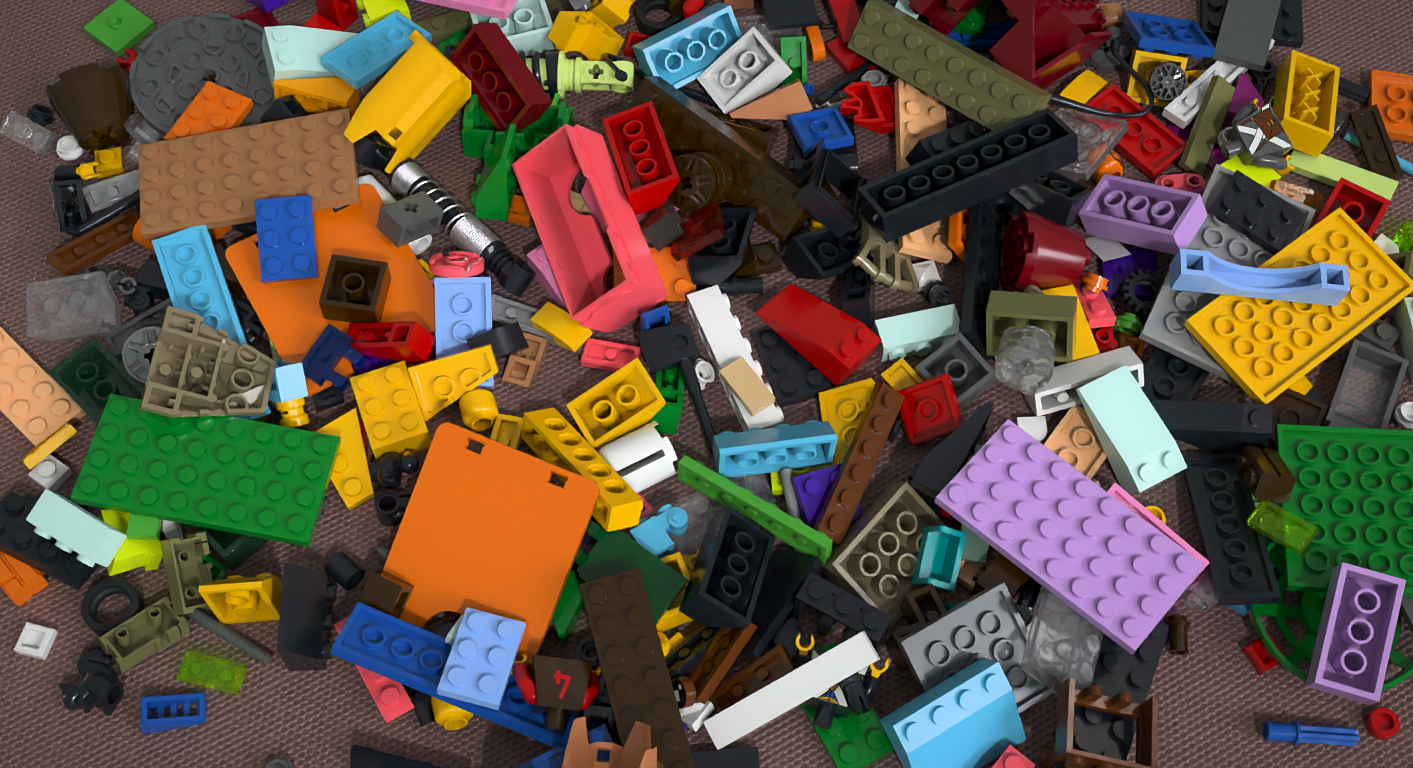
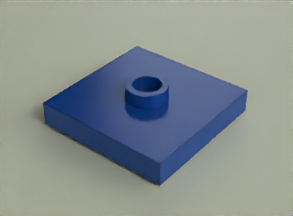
M836 106L787 116V124L804 155L823 138L825 148L830 150L854 145V137Z

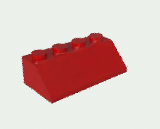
M649 101L602 119L627 197L635 215L661 207L680 181L653 102Z

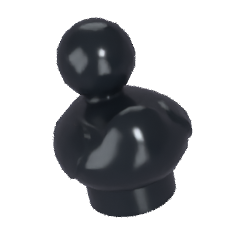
M406 451L403 457L394 453L385 454L380 460L372 461L370 465V478L373 483H380L383 488L392 490L401 485L403 472L406 474L416 472L420 463L418 458L412 455L410 451Z

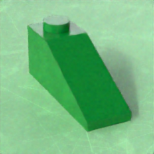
M679 366L656 372L654 375V384L666 401V404L648 422V424L653 421L658 423V425L654 426L658 433L676 435L683 408L684 379Z

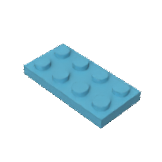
M395 11L321 56V65L355 89H359L396 64L414 44L409 36L415 29L429 42H432V34Z

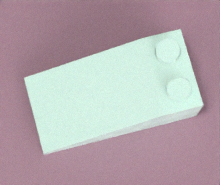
M293 25L264 27L261 45L272 88L275 80L339 78L321 65L320 57L358 33Z
M1126 365L1076 389L1121 488L1127 493H1140L1188 468L1176 441Z

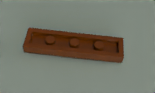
M134 209L129 210L48 253L47 262L66 278L133 242V229L140 219V214Z

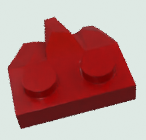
M870 81L852 82L843 89L848 99L842 100L839 113L854 117V124L878 134L896 132L895 96L890 85L872 87Z

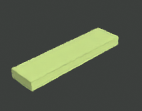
M1294 149L1291 154L1292 159L1288 161L1290 166L1295 167L1292 172L1333 187L1336 186L1342 177L1388 200H1391L1399 183L1396 180L1323 154L1314 157Z

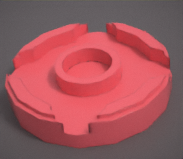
M455 250L449 252V256H443L440 252L430 257L429 270L431 273L441 277H471L484 271V258H480V255L469 251Z

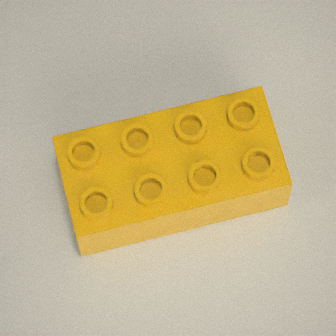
M1292 49L1277 71L1272 109L1292 143V148L1318 157L1334 135L1340 67Z

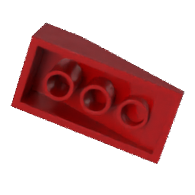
M1341 177L1313 226L1340 207L1371 238L1391 201Z
M789 284L756 312V315L837 387L871 358L882 340L860 320L793 284Z

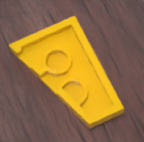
M491 343L408 367L424 421L426 422L466 392L473 390L498 373L499 368Z
M354 408L315 431L317 433L338 436L341 439L330 479L349 510L375 496L359 423V415L357 409Z

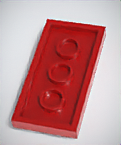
M1114 83L1086 104L1098 109L1119 113H1136L1145 110ZM1078 111L1076 115L1152 180L1180 159L1186 143L1150 113L1137 118L1097 116Z

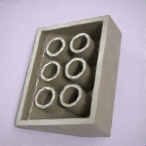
M907 481L890 484L846 532L841 545L832 548L830 559L825 565L822 564L820 570L834 585L892 616L893 618L888 628L891 629L903 615L899 605L904 596L921 588L911 583L924 527L946 525Z

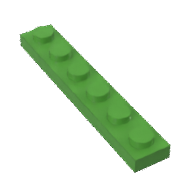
M684 455L678 462V480L724 507L730 506L804 554L818 556L823 565L830 559L833 540L822 531L812 529L799 518L781 511L775 504L762 500L749 489L742 488L731 482L725 475L717 474L707 468L699 460H693Z

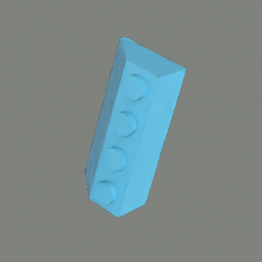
M718 2L632 46L646 77L660 76L678 89L697 79L701 73L742 37L731 6Z
M810 420L804 424L792 426L790 424H781L769 429L756 427L746 432L738 433L725 431L713 436L712 450L717 474L725 475L727 478L779 472L788 468L794 470L832 465L837 435L828 421L819 422L817 420Z

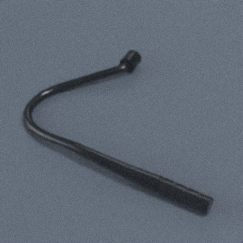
M818 18L819 29L836 28L835 23L823 25L824 22ZM868 60L862 66L835 82L815 98V103L818 106L825 104L862 75L874 62Z
M1113 39L1110 42L1109 51L1144 87L1148 94L1149 105L1145 110L1136 113L1112 112L1050 93L1052 96L1048 103L1097 116L1137 118L1148 114L1153 109L1154 96L1147 82L1118 54L1121 41Z
M604 53L602 58L615 71V78L621 82L626 81L628 78L627 73L620 70L611 61L624 60L615 55ZM634 67V73L642 78L646 77L642 71ZM685 86L678 88L679 91L693 100L717 109L719 108L712 97L706 93Z

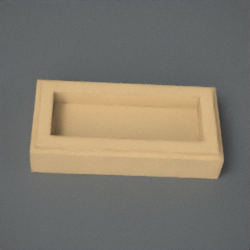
M743 357L738 358L719 370L721 379L751 416H754L775 402V396Z

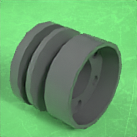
M148 318L137 323L125 341L122 350L123 365L127 372L139 382H146L152 359L150 351L152 348H155L164 318Z

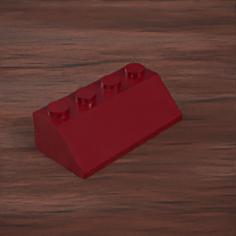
M497 23L474 24L449 58L471 80V93L478 95V103L499 132H505L510 124H516V133L538 121L552 104L550 98Z

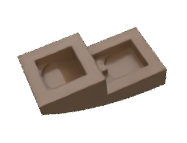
M523 332L529 348L510 355L502 381L529 389L543 361L549 341L546 338Z

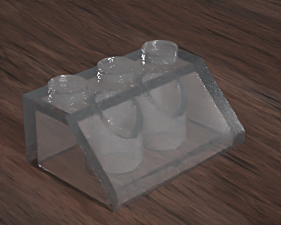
M103 271L26 283V337L49 344L121 332L120 304Z
M1042 586L1020 668L1057 696L1055 687L1068 678L1075 679V689L1084 690L1092 683L1103 632Z

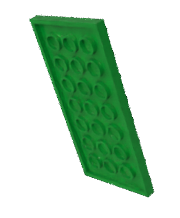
M110 394L70 498L73 503L310 547L340 448V437L232 416L167 417L140 410L141 399Z

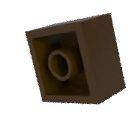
M332 254L319 300V306L324 319L349 323L381 322L391 282L388 263Z

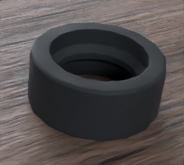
M640 0L637 3L636 24L642 34L655 35L683 21V19L673 14L674 17L667 22L657 23L645 17L652 10L664 9L669 11V0Z
M118 578L105 579L96 583L87 591L81 604V614L84 622L99 637L145 609L140 593L128 581ZM121 593L129 598L130 608L121 620L113 624H102L97 620L96 611L105 598Z

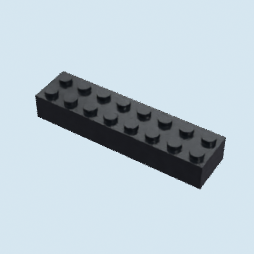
M1046 108L857 188L861 214L881 238L888 243L1078 161V135L1049 108Z

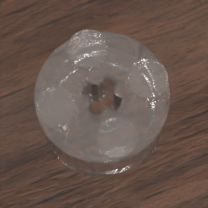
M1035 326L1008 330L1001 337L995 361L996 379L1007 387L1021 391L1026 395H1032L1038 389L1047 385L1053 374L1056 348L1052 337L1046 331Z

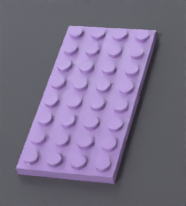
M1009 419L946 485L934 501L1131 655L1139 648L1205 566L1204 563Z

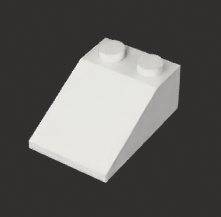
M753 26L701 73L697 80L723 113L727 114L773 90L793 71L767 39Z

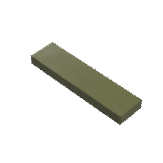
M1220 75L1212 76L1178 164L1188 173H1196L1203 176L1236 89Z

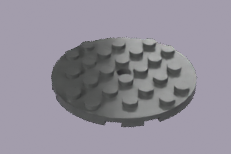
M209 12V16L193 18V15L178 18L153 32L140 46V52L135 61H132L129 74L131 95L141 117L154 130L166 136L207 81H204L203 78L207 75L216 76L215 84L252 99L254 107L239 127L263 123L260 118L275 102L274 88L271 85L261 45L264 29L248 19L243 21L232 18L230 14Z

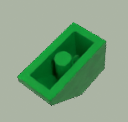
M571 570L552 617V623L560 645L567 644L585 608L579 586L584 581L581 578H576L574 570Z

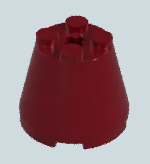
M1021 210L1019 215L1011 217L1003 236L1001 249H1004V267H1000V283L1002 288L1009 292H1014V290L1023 292L1028 285H1035L1041 290L1071 284L1079 288L1082 283L1084 266L1089 265L1092 256L1091 249H1086L1085 235L1034 212Z

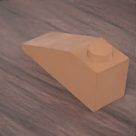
M798 78L761 95L729 112L731 118L787 120L788 115L808 112L813 108L802 82Z

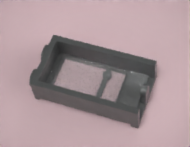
M1354 339L1344 354L1343 362L1327 404L1329 407L1320 426L1387 429L1409 360L1400 357L1396 353L1374 347L1368 342Z

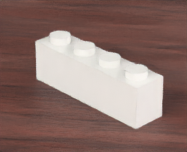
M1130 346L1028 374L1022 376L1025 400L1037 417L1080 405L1082 402L1076 391L1077 388L1123 365L1127 366L1139 386L1143 387V362Z

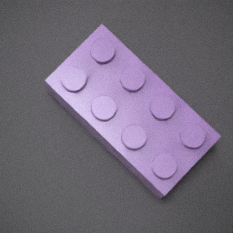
M1109 174L1103 175L1078 213L1087 234L1176 255L1180 248L1187 249L1207 217L1201 195L1198 193Z
M1344 562L1333 568L1306 687L1366 705L1380 701L1406 580Z

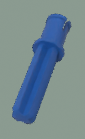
M1292 720L1291 723L1264 721L1262 726V736L1265 741H1284L1296 746L1299 743L1356 746L1360 740L1358 730L1352 727L1300 724L1296 720Z

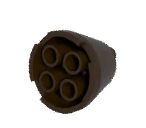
M98 63L77 66L59 74V81L47 86L46 93L51 106L82 149L88 150L90 155H95L94 151L104 150V148L113 145L115 147H124L130 143L129 137L132 131L129 83L125 71L121 67L114 65L111 68H99Z

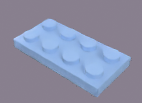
M491 277L434 278L436 359L469 350L466 342L467 339L492 330ZM493 376L476 388H494Z

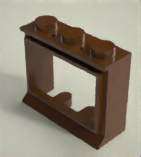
M1068 678L1055 687L1058 699L1055 756L1053 761L1062 762L1067 768H1157L1159 698L1152 697L1144 703L1138 704L1131 702V693L1119 692L1113 697L1101 695L1102 687L1098 685H1090L1084 690L1075 689L1074 678ZM1074 705L1136 719L1135 763L1073 749Z

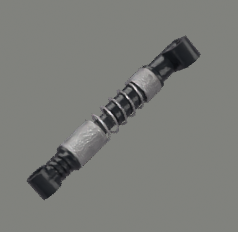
M371 132L354 142L357 163L380 170L389 179L392 188L404 198L424 191L444 210L441 220L443 225L440 226V228L446 226L444 235L450 236V240L461 251L474 252L480 255V258H484V269L490 270L491 273L499 278V284L505 290L517 297L523 295L535 278V271L524 262L512 256L506 250L502 240L472 213L466 212L465 207L457 204L453 196H448L444 188H439L438 183L435 180H431V176L415 162L404 160L396 165L390 174L387 173L385 169L396 150L378 134ZM457 206L461 207L464 213L460 214L457 211ZM447 228L451 230L450 234L446 233Z

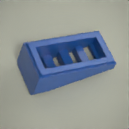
M668 305L641 313L639 333L663 327L670 323Z
M205 692L140 697L141 734L206 723ZM196 702V715L190 716V703ZM177 705H183L182 717H177ZM170 707V718H164V708ZM157 709V719H151V710Z

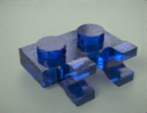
M328 324L301 362L306 378L320 387L327 380L333 386L345 392L351 383L346 380V377L334 371V368L342 358H345L361 370L367 360L361 353L351 348L354 340L333 325Z

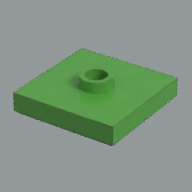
M116 0L86 24L83 29L95 41L117 57H121L125 53L126 48H132L154 30L156 25L154 21L126 1Z

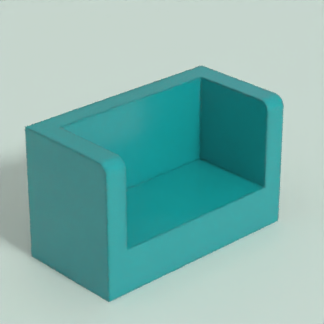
M942 525L924 527L911 584L921 588L933 584L937 592H954L967 533Z

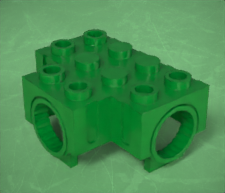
M472 94L471 101L465 106L463 116V129L461 132L463 153L465 157L484 158L485 164L505 132H499L478 103V95ZM561 101L560 106H549L538 121L516 133V161L563 125L567 124L574 127V108L567 107L566 101Z

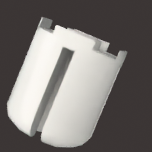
M655 421L602 446L598 451L599 455L636 493L678 473V470L674 469L673 462L678 460L667 436L660 437L654 426L658 425Z

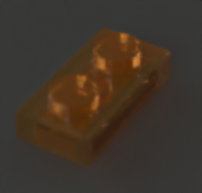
M1271 180L1270 189L1315 209L1316 212L1313 219L1318 218L1324 193L1279 180Z

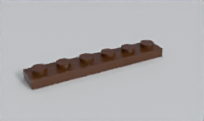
M884 382L877 384L813 527L814 530L822 531L832 539L833 546L841 545L905 398Z

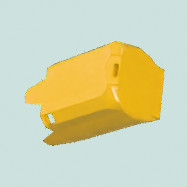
M416 29L409 36L414 44L364 97L343 133L352 143L374 130L382 135V138L396 150L385 169L389 174L396 165L408 157L414 160L471 98V80Z

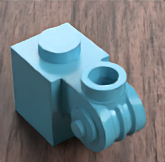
M671 504L661 507L657 511L656 517L653 516L648 520H640L639 525L633 526L632 530L629 531L631 539L659 559L674 554V542L668 534L681 536L688 529V515L686 511L680 507H673Z

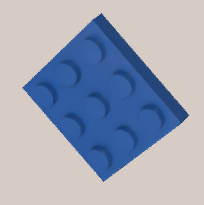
M1123 10L1121 21L1139 49L1147 52H1153L1154 49L1163 50V52L1169 55L1183 53L1195 59H1202L1203 56L1213 57L1215 47L1196 21Z

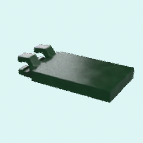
M590 519L585 533L598 542L588 555L578 549L574 558V562L579 565L576 570L579 572L578 576L585 582L640 567L654 621L657 625L688 583V579L622 531L614 530L607 532Z

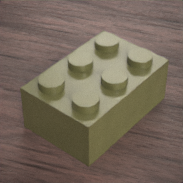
M991 290L986 309V354L989 356L1072 362L1076 343L1077 297Z

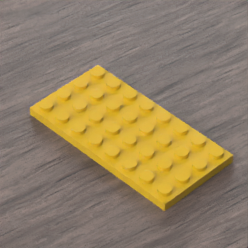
M1340 207L1258 267L1269 269L1293 268L1317 263L1348 266L1350 292L1337 306L1220 295L1183 324L1256 404H1269L1413 292V281Z

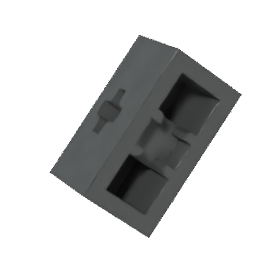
M424 191L381 207L377 228L398 248L438 231L444 210Z

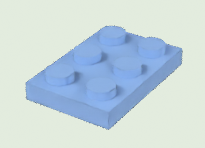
M466 607L440 679L437 694L499 710L526 629V623Z

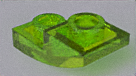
M186 650L176 680L206 687L214 691L238 695L248 665Z

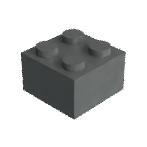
M961 332L916 366V373L924 381L945 373L949 374L960 410L995 384L997 373Z

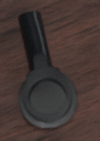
M1266 60L1262 72L1251 69L1253 82L1256 83V90L1263 100L1266 86L1277 74L1276 65L1269 60Z

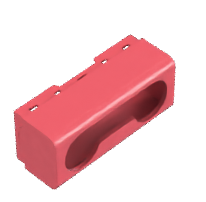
M565 124L512 164L572 320L579 321L582 327L606 333L614 332L668 296L606 142L601 134L577 124L574 127ZM580 170H582L583 175L591 183L608 225L606 232L626 279L609 292H607L606 279L613 260L597 220L594 216L578 213L571 202V186Z

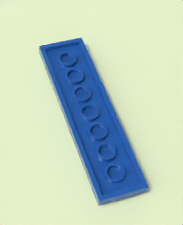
M360 602L356 604L332 646L330 654L555 748L558 746L565 748L573 721L578 717V714L575 717H565L564 732L552 733L545 731L546 714L531 712L530 704L525 702L512 674H510L499 710L438 695L437 688L452 645L446 643V638Z

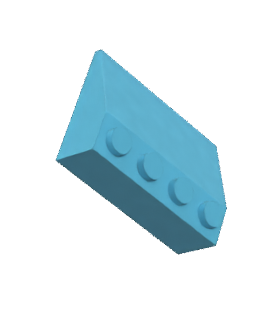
M984 657L880 719L903 768H982L1001 756L1009 745L1015 747L1026 740L1013 690L999 662Z

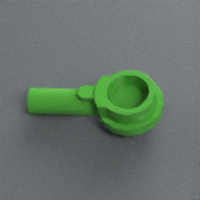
M1124 313V315L1116 316L1115 326L1110 327L1116 331L1137 336L1138 331H1141L1144 325L1139 321L1140 318L1137 315Z

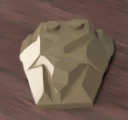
M168 305L152 355L142 393L140 410L167 417L264 415L274 377L273 369L276 368L277 362L246 343L240 345L228 337L229 333L222 328L217 331L204 323L205 318L199 314Z

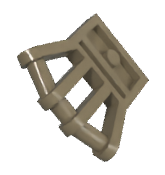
M863 218L862 239L859 241L861 247L851 262L856 267L859 265L870 275L872 281L885 284L887 289L891 291L901 290L906 294L915 295L919 290V282L911 263V255L898 252V239L886 243L869 222ZM870 250L873 251V263L866 258ZM886 259H888V273H886Z

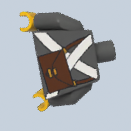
M1254 99L1250 104L1242 106L1232 120V129L1227 133L1230 142L1221 145V152L1226 159L1238 155L1245 166L1253 164L1255 167L1273 169L1280 175H1285L1295 169V167L1290 166L1288 163L1292 159L1290 155L1282 157L1293 145L1270 103L1259 108L1256 104L1258 100Z

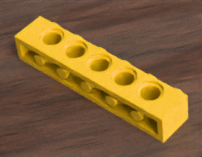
M554 407L524 413L521 438L540 459L589 478L598 484L600 494L592 516L607 532L639 525L640 514L643 509V499ZM555 474L565 485L568 478Z

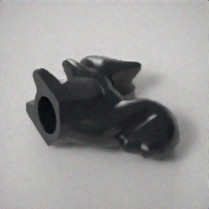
M101 646L90 647L79 656L77 669L84 678L78 685L59 684L62 690L64 705L70 711L84 708V712L88 714L96 706V708L102 707L103 713L111 716L124 696L123 685L119 682L117 672L109 666L112 658L105 653Z

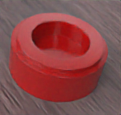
M1377 707L1367 714L1365 727L1374 738L1388 740L1399 731L1400 721L1398 716L1389 708Z

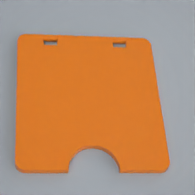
M370 184L359 185L360 203L350 204L337 212H334L332 208L313 211L319 278L263 283L261 280L259 248L255 245L258 242L257 233L229 246L225 252L230 267L281 360L302 362L308 396L318 393L355 374L351 364L353 352L342 349L350 323L324 319L319 306L332 254L387 262L391 282L381 322L417 321L432 335L436 334L435 288L409 244L407 243L397 248L377 228L380 210L385 204L374 186Z
M441 424L435 432L383 571L414 586L400 620L424 629L426 624L437 614L452 611L464 615L466 607L525 622L526 629L515 661H520L521 654H525L527 656L525 665L527 666V662L534 655L539 654L572 568L574 558L600 494L598 484L589 478L456 424ZM470 439L485 445L482 448L481 454L467 449ZM552 472L568 478L564 488L550 483Z

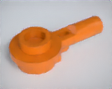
M1089 271L1082 273V284H1085L1084 288L1100 294L1102 289L1108 290L1109 287H1106L1108 279Z

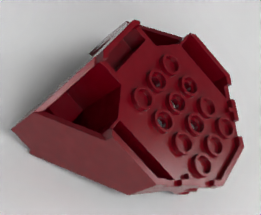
M981 0L908 1L910 2L909 7L914 13L925 15L940 33L947 36ZM998 0L1006 5V11L1009 16L1014 20H1018V22L990 49V52L994 55L990 60L1037 87L1045 89L1085 62L1112 36V33L1108 27L1104 28L1103 24L1107 20L1103 10L1096 7L1099 0Z

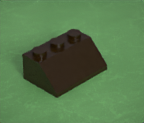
M706 109L770 156L780 128L743 118H731L729 114Z

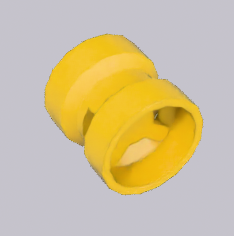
M304 397L286 402H275L277 410L281 412L280 426L293 428L310 423L308 414L303 409L305 405Z

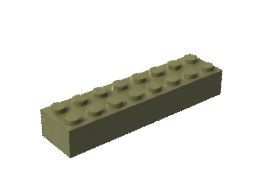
M883 0L867 1L848 44L849 49L992 131L1044 110L1052 94Z

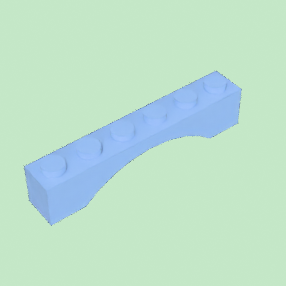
M1181 248L1169 264L1170 289L1328 306H1337L1350 292L1348 266L1317 263L1293 268H1254L1227 262L1214 256L1209 251Z

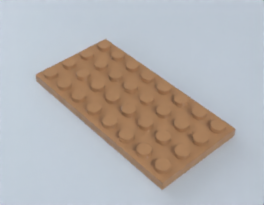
M350 109L335 110L138 145L141 236L147 241L194 226L206 225L209 230L256 221L254 200L311 195L313 211L360 203L355 144L343 134L352 119Z

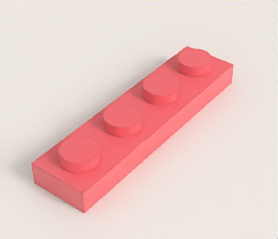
M349 616L334 624L338 634H340ZM355 664L386 723L415 708L401 683Z

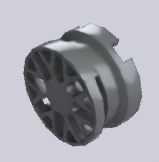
M1163 62L1151 70L1148 83L1155 96L1160 99L1171 100L1183 93L1187 85L1186 73L1178 65L1171 62Z

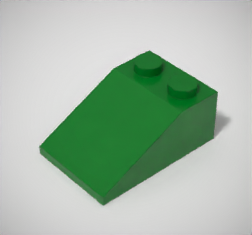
M516 124L509 125L486 160L482 173L477 174V190H473L471 196V206L475 207L476 218L508 221L517 188V177L512 166L516 161Z

